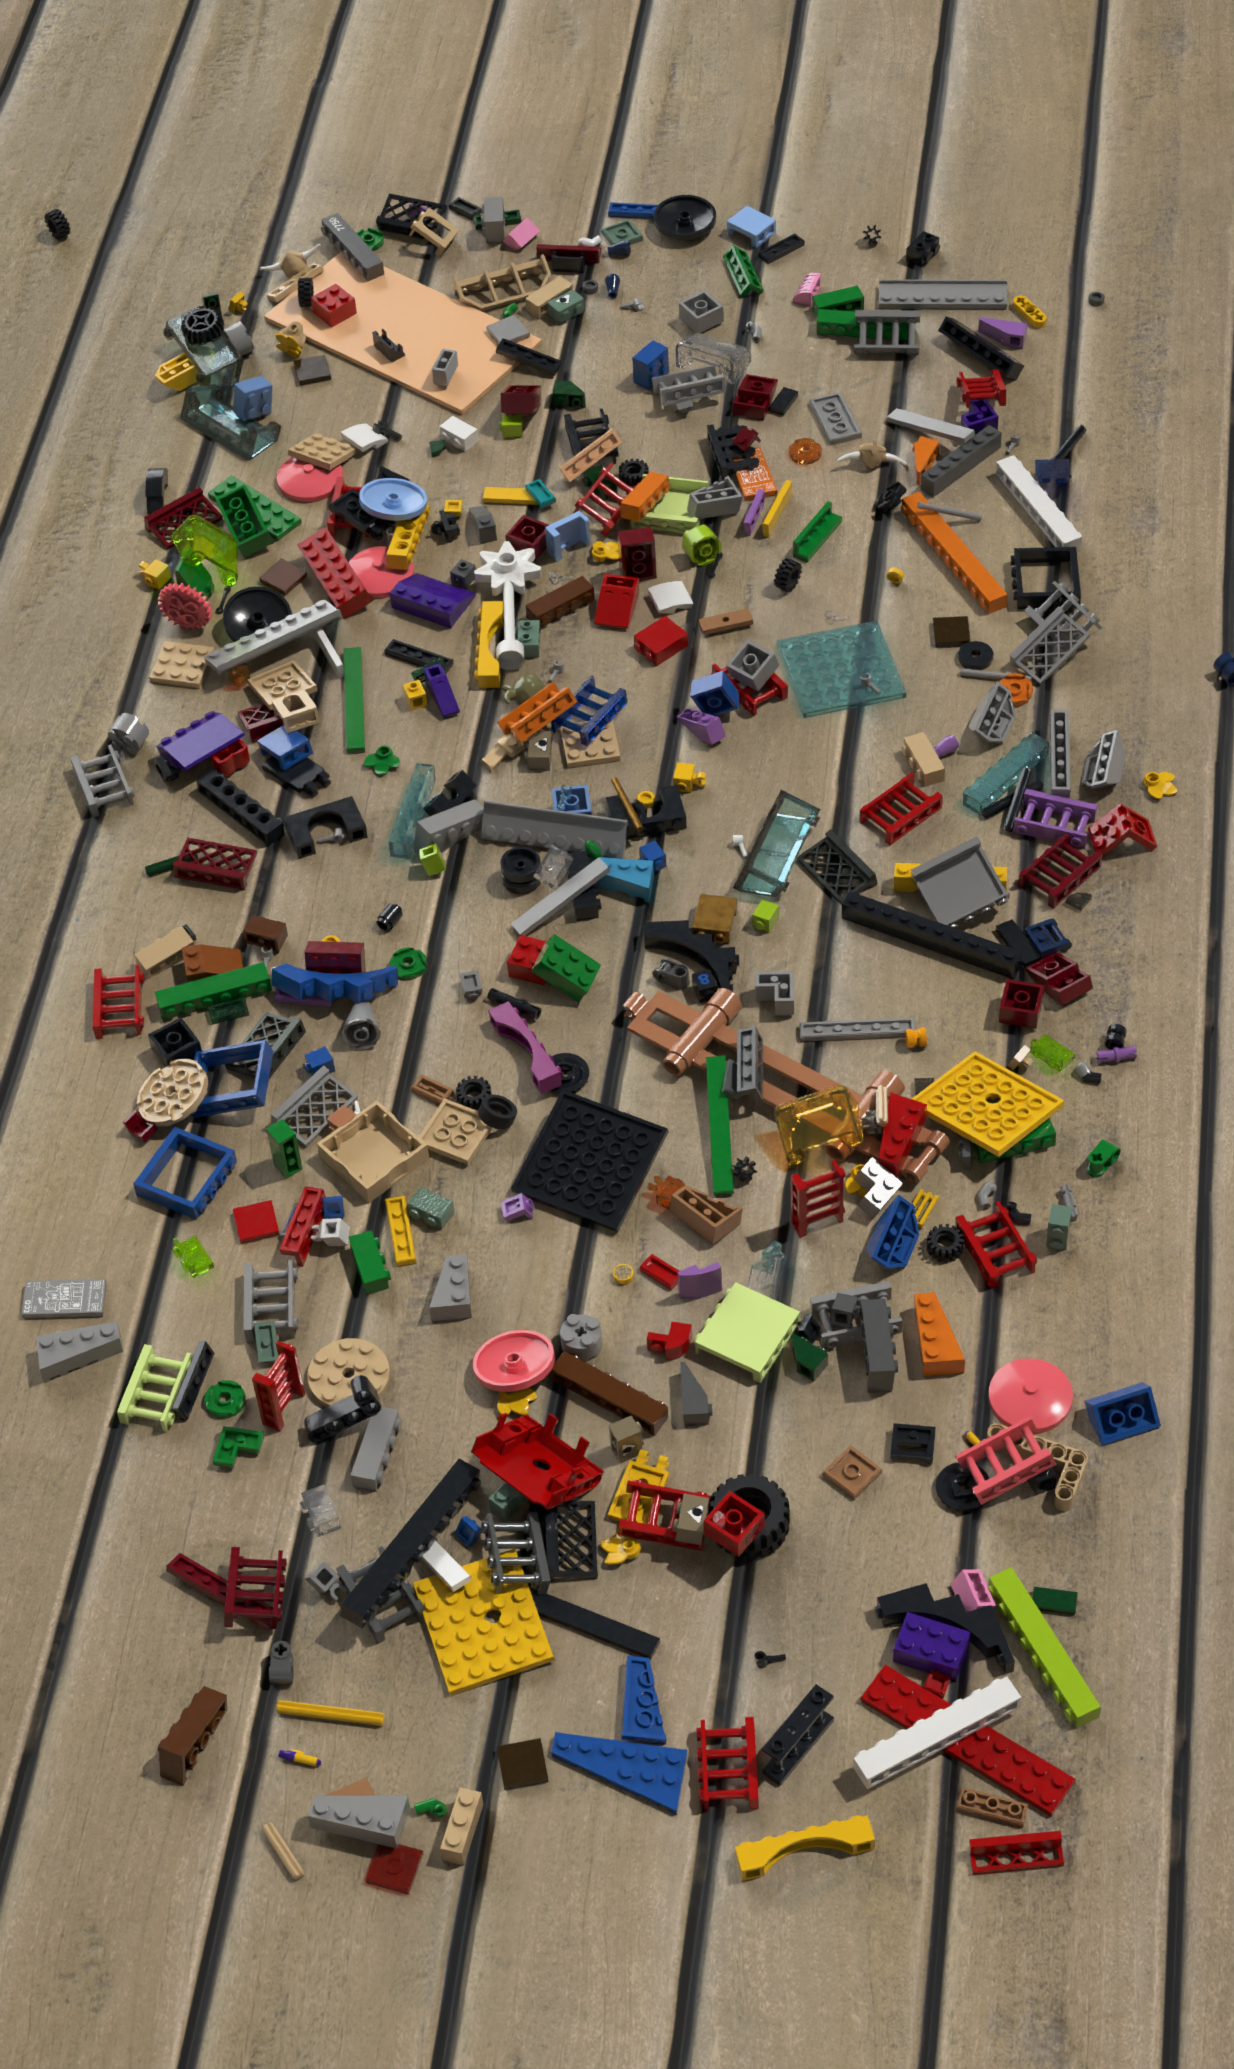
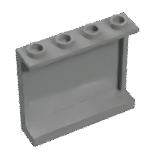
M978 836L911 869V876L936 922L953 928H957V925L962 922L968 923L972 921L974 916L979 913L981 915L986 914L991 910V907L995 905L1001 906L1009 899L1010 893L1006 892L981 847V841Z

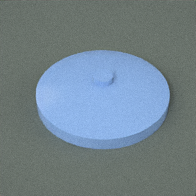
M383 478L371 481L362 487L359 503L367 513L377 518L394 521L407 520L417 517L424 512L427 506V495L420 486L410 481L397 478Z

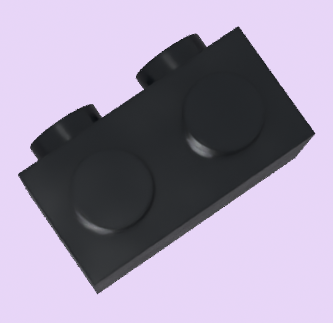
M923 231L906 248V261L923 267L939 252V237Z

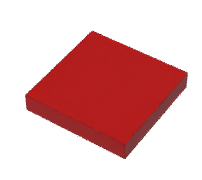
M272 1200L233 1209L241 1244L279 1235Z

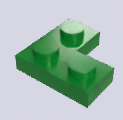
M223 1426L212 1461L213 1465L234 1469L239 1451L259 1454L265 1437L264 1432Z

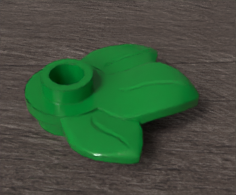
M386 745L380 746L376 753L368 755L364 761V767H374L375 773L379 776L387 774L390 767L398 768L400 764L399 758L393 755L392 749Z

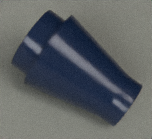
M622 240L607 246L609 256L628 255L631 253L629 240Z
M609 274L605 279L608 296L615 298L618 295L620 278L617 274Z

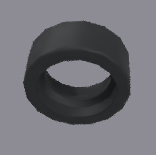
M491 1094L482 1100L478 1109V1115L486 1125L504 1130L512 1126L517 1115V1108L509 1099ZM492 1109L497 1110L503 1113L504 1115L498 1114L494 1112Z

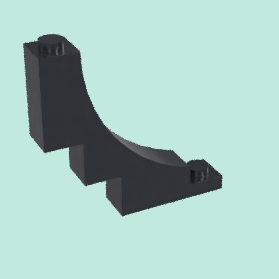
M927 1583L877 1597V1606L874 1607L877 1619H881L884 1626L903 1623L907 1612L969 1631L970 1643L986 1658L996 1656L999 1667H1003L1005 1674L1014 1672L1015 1660L991 1605L966 1612L959 1594L934 1601Z

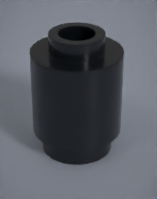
M389 903L377 917V925L384 931L392 929L403 916L401 907L397 904Z

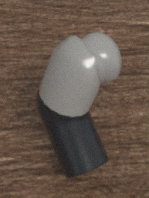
M1085 1062L1077 1064L1076 1071L1083 1081L1101 1083L1102 1073L1092 1072Z

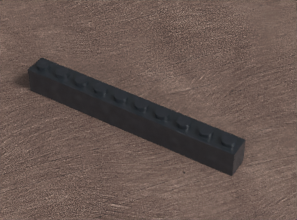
M849 891L842 902V919L1013 980L1022 967L1023 952L851 891Z
M460 1458L455 1462L342 1602L341 1617L360 1628H363L367 1622H372L379 1607L382 1608L386 1604L389 1594L391 1592L394 1593L398 1589L401 1579L409 1575L415 1562L418 1563L425 1549L433 1545L436 1535L444 1531L448 1520L456 1516L460 1505H465L472 1490H477L481 1482L479 1479L480 1470Z

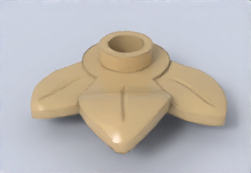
M292 322L287 328L279 332L295 338L301 348L304 346L306 335L303 333V326L300 322Z

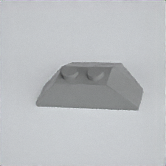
M997 681L977 707L969 728L986 742L1003 743L1015 719L1011 691Z
M1118 729L1102 734L1099 738L1100 741L1094 745L1088 754L1081 781L1083 785L1094 789L1120 783L1126 756Z

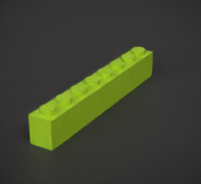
M1010 1567L990 1576L988 1589L992 1598H995L998 1603L999 1612L1008 1619L1011 1631L1014 1634L1017 1633L1023 1650L1029 1652L1033 1666L1041 1671L1045 1685L1050 1686L1053 1690L1055 1701L1058 1704L1061 1703L1065 1709L1064 1714L1067 1720L1073 1722L1075 1727L1078 1728L1099 1718L1100 1704L1013 1568Z

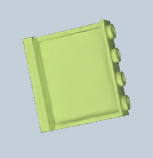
M647 474L642 475V480L645 478ZM669 477L670 489L668 493L639 522L631 520V527H651L652 530L684 533L687 530L700 526L702 519L692 517L687 511L690 493L705 486L708 488L709 482Z
M735 1282L733 1287L726 1291L722 1303L717 1304L712 1318H708L705 1322L703 1331L696 1335L694 1339L695 1352L699 1354L701 1350H704L752 1372L753 1380L761 1383L793 1335L794 1330L799 1326L800 1311Z

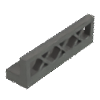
M756 1026L737 1030V1093L739 1096L753 1094L758 1103L763 1102V1039Z

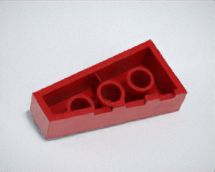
M890 1092L888 1123H886L883 1131L879 1163L897 1178L927 1119V1104Z

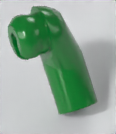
M512 303L503 310L504 319L512 316V313L518 310L515 303Z
M593 840L586 841L584 848L593 862L598 857H601V850Z
M435 1798L414 1804L417 1815L429 1812L436 1817H443L447 1812L446 1805Z

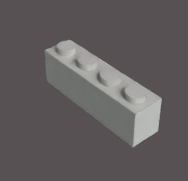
M381 1407L379 1413L370 1417L350 1475L353 1487L377 1491L379 1483H383L385 1476L384 1468L390 1463L391 1448L394 1449L396 1433L402 1427V1419H400L398 1410Z

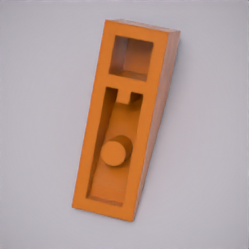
M920 436L912 448L914 452L916 483L918 485L921 484V475L931 468L939 454V441Z

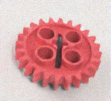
M176 582L174 585L169 583L168 587L164 586L157 599L159 601L157 605L161 607L159 611L164 612L163 617L168 616V621H174L173 625L179 624L180 628L185 626L187 630L190 627L195 630L197 627L200 630L202 626L205 627L208 624L212 615V607L209 606L210 602L205 601L207 597H202V592H196V587L191 589L189 584L185 587L183 583L180 586Z

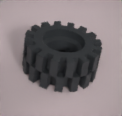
M54 209L45 214V223H47L46 226L49 228V232H52V236L59 240L70 234V224L61 210Z
M298 278L300 307H312L310 297L314 296L313 279Z
M632 458L630 461L625 460V463L622 462L621 466L619 465V479L629 487L636 486L642 481V475L649 473V467L643 460L640 462L639 459L633 461Z
M789 558L782 560V564H779V569L777 568L776 570L777 574L774 576L776 577L774 585L787 592L792 591L801 577V563Z
M468 1076V1080L463 1078L461 1080L462 1083L459 1082L457 1084V1102L477 1111L482 1100L487 1095H491V1086L481 1076L479 1079L477 1076H474V1079ZM472 1091H478L481 1093L476 1097L467 1096V1094Z
M939 1224V1228L934 1226L933 1231H929V1235H927V1250L934 1260L938 1257V1262H941L942 1259H945V1263H948V1259H951V1262H953L955 1257L958 1259L960 1254H962L963 1234H961L960 1229L956 1230V1226L952 1225L949 1228V1224H946V1227ZM949 1240L953 1245L943 1247L938 1244V1241Z

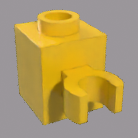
M156 559L150 565L144 561L138 565L142 568L140 574L144 575L145 584L159 590L171 578L169 565Z
M677 762L673 776V785H677L681 792H692L693 784L705 787L706 773L698 772L696 774L695 764Z

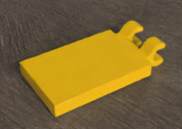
M640 1449L636 1462L630 1460L608 1512L609 1519L620 1522V1519L625 1520L628 1517L632 1496L631 1493H626L628 1480H641L646 1484L666 1487L670 1477V1473L666 1471L669 1466V1462H667L668 1457L660 1455L655 1468L647 1465L649 1451ZM640 1495L636 1515L637 1522L648 1523L652 1497Z

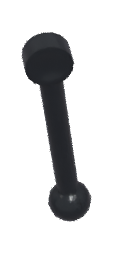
M722 552L720 554L717 553V559L712 571L708 573V577L711 579L715 577L714 572L719 560L723 557Z
M226 586L224 588L225 593L223 595L221 604L216 609L218 614L223 613V606L227 594L231 591V588L229 586Z

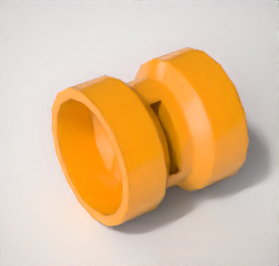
M925 1027L918 1028L917 1030L905 1029L907 1048H914L917 1045L921 1047L927 1046Z

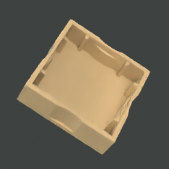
M377 1100L358 1113L349 1123L336 1129L317 1143L319 1158L368 1203L429 1160L427 1144L409 1128L403 1126Z

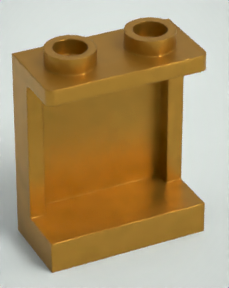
M700 894L692 926L693 934H712V941L729 944L733 919L737 914V898Z

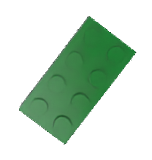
M246 484L215 499L243 558L274 543Z

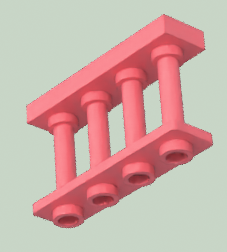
M1030 1416L1019 1420L1016 1424L1006 1429L1000 1430L992 1437L984 1439L979 1444L965 1449L956 1455L961 1468L965 1469L968 1467L977 1483V1486L972 1489L981 1505L1056 1465L1049 1449L1041 1450L1032 1432L1037 1430ZM1022 1437H1025L1034 1453L1033 1456L1022 1460L1013 1443ZM1004 1447L1007 1448L1015 1463L1014 1466L1005 1471L994 1453ZM985 1457L988 1458L996 1473V1476L986 1481L976 1465V1462Z

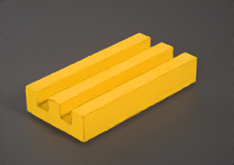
M920 1189L912 1203L916 1210L921 1199L924 1198L915 1213L918 1220L927 1202L931 1201L920 1222H917L918 1228L921 1229L939 1200V1195L935 1194L933 1196L931 1192L925 1193L923 1189Z

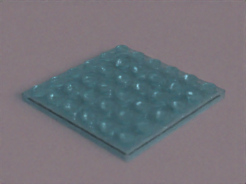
M878 621L776 640L777 649L803 718L906 698V690ZM869 673L872 683L881 693L878 695L870 687H863L860 677L866 678L865 674Z

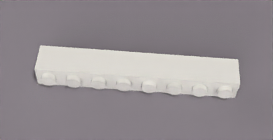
M1014 455L996 461V475L1053 545L1055 547H1076L1077 551L1081 550V542L1083 541L1081 533L1077 532L1072 522L1067 520L1064 513L1056 506V503L1040 487L1038 481H1035L1030 472L1024 468L1022 462Z
M1007 1676L1001 1680L996 1679L988 1687L973 1691L969 1697L963 1700H956L950 1707L944 1710H937L931 1717L925 1720H918L907 1730H899L890 1739L877 1742L873 1748L858 1752L853 1758V1768L866 1789H869L1021 1708L1022 1697Z

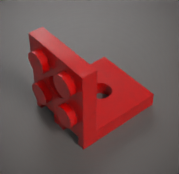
M1121 803L1088 828L1094 850L1102 854V857L1128 837L1151 851L1158 847L1149 820Z

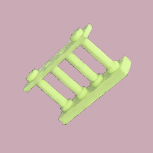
M144 1344L117 1411L120 1423L128 1425L131 1417L138 1416L160 1421L163 1432H167L169 1426L173 1425L175 1420V1412L172 1407L192 1361L191 1353L186 1354L183 1362L156 1357L153 1347ZM154 1365L180 1370L177 1379L150 1374L149 1371L151 1366ZM147 1382L173 1386L170 1396L143 1391V1386ZM146 1399L166 1403V1407L163 1413L136 1408L137 1401Z

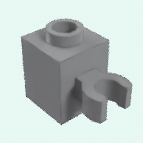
M324 1561L318 1563L305 1578L319 1593H324L328 1590L329 1596L333 1600H338L334 1593L336 1588L342 1592L346 1591L342 1584L335 1583L339 1575Z

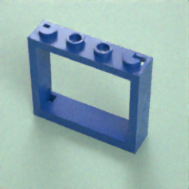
M261 1040L196 1052L194 1061L200 1064L206 1074L208 1067L258 1058L259 1061L254 1089L204 1097L196 1112L191 1114L194 1118L263 1107L265 1105L273 1050L267 1041Z
M174 1127L133 1183L135 1193L139 1197L197 1220L202 1211L206 1210L209 1201L216 1196L221 1184L223 1185L226 1182L230 1171L235 1169V1164L237 1163L235 1150ZM181 1144L222 1159L192 1202L152 1186Z

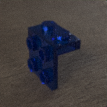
M1069 459L1035 460V481L1039 480L1040 484L1049 483L1051 480H1056V483H1066L1072 478V475H1069Z

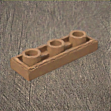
M749 608L701 618L698 619V624L703 635L752 625L753 618Z
M964 1787L961 1788L956 1811L1022 1828L1028 1810V1804Z

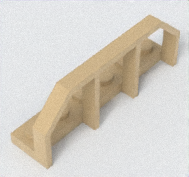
M543 254L540 259L519 265L511 263L510 267L488 273L487 270H484V274L460 281L455 278L453 292L454 295H459L462 303L482 312L525 300L526 297L535 291L525 293L520 278L545 271L546 277L540 286L542 288L548 283L551 272ZM515 278L521 295L498 300L493 286L500 282H509ZM488 286L494 302L481 305L465 297L463 294Z

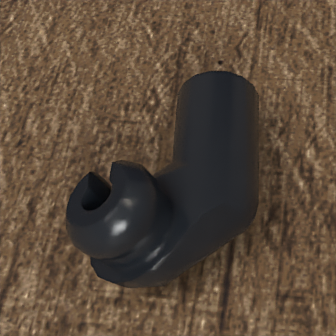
M638 800L631 802L634 811L638 812V817L647 818L646 807Z
M1008 1202L1006 1204L1012 1221L1031 1224V1214L1020 1213L1016 1209L1017 1204L1015 1202Z

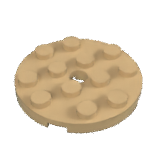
M190 1059L174 1060L162 1070L160 1067L145 1080L137 1096V1105L139 1106L142 1118L154 1123L156 1126L168 1127L196 1112L197 1107L207 1094L208 1076L205 1070L196 1061Z
M345 1338L324 1346L311 1360L307 1374L310 1391L316 1397V1400L325 1407L352 1395L350 1381L356 1376H366L377 1390L379 1399L387 1390L390 1382V1367L383 1351L371 1342L356 1338ZM350 1370L354 1373L350 1378L343 1376L345 1373L350 1372Z

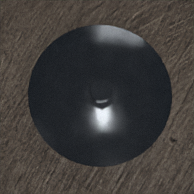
M694 195L670 197L662 201L654 211V224L657 230L667 237L678 240L702 237L709 233L716 223V210L714 206L706 199Z
M248 587L236 592L227 601L223 611V624L227 635L232 641L236 642L243 636H249L258 629H264L273 622L285 619L286 616L292 615V611L286 599L278 592L266 587Z

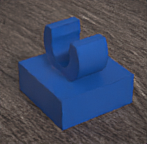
M343 1196L323 1197L325 1219L345 1217Z
M468 1516L461 1518L455 1535L468 1547L475 1545L477 1538L482 1534L481 1527Z

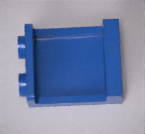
M284 725L257 740L261 754L265 756L269 753L277 758L280 768L284 771L313 754L309 739L298 731L286 733Z

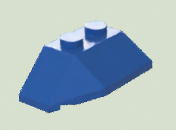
M900 1195L895 1197L879 1218L866 1248L869 1257L885 1269L906 1267L919 1237L917 1219L914 1213L915 1206Z

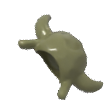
M522 675L514 682L513 686H502V690L505 691L503 699L506 704H509L511 700H515L517 704L521 705L547 685H544V682L535 675Z

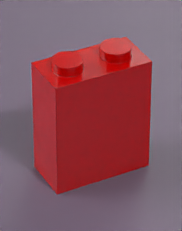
M663 616L634 635L635 650L656 666L689 646L688 633L667 616Z

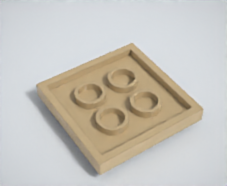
M315 433L289 448L288 456L331 470L356 455L357 448Z
M164 641L149 676L150 682L200 689L209 668L204 656L214 651V647Z
M295 660L247 679L248 685L270 710H273L271 702L273 699L304 689L308 695L318 691L317 685Z
M613 718L560 725L567 768L621 761Z
M444 1098L419 1138L427 1144L428 1150L469 1165L489 1135L492 1127L486 1125L480 1119L478 1111Z

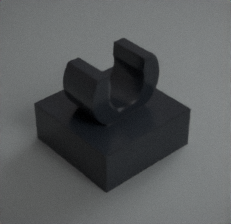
M805 1315L803 1320L798 1322L799 1328L794 1330V1333L814 1344L821 1327L812 1315Z

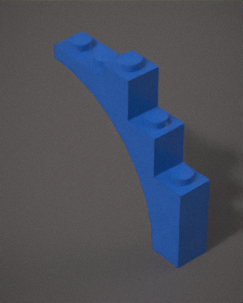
M287 963L272 968V986L299 1000L317 995L328 1002L346 997L360 1004L373 999V994L398 985V968L395 966L353 974L320 973L300 969Z

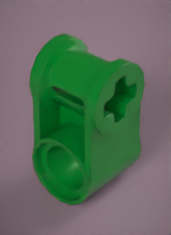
M1102 1139L1088 1155V1174L1093 1177L1102 1176L1116 1162L1121 1149Z

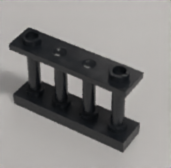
M603 408L600 409L599 418L575 421L572 420L571 414L564 415L565 429L573 457L594 442L582 443L580 441L581 438L599 436L609 431L608 415L604 414ZM602 425L600 429L583 432L575 431L580 427ZM617 447L604 456H611L613 464H616V457H619Z
M815 1684L762 1748V1751L772 1758L763 1768V1775L779 1786L784 1783L834 1722V1717L824 1711L834 1699L832 1694Z

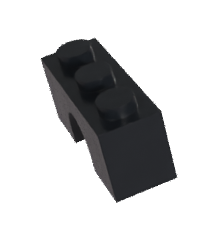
M461 770L453 774L443 785L448 790L450 798L448 799L441 792L432 797L423 809L429 816H433L461 805L464 799L467 800L473 795L474 792L472 790L477 785Z

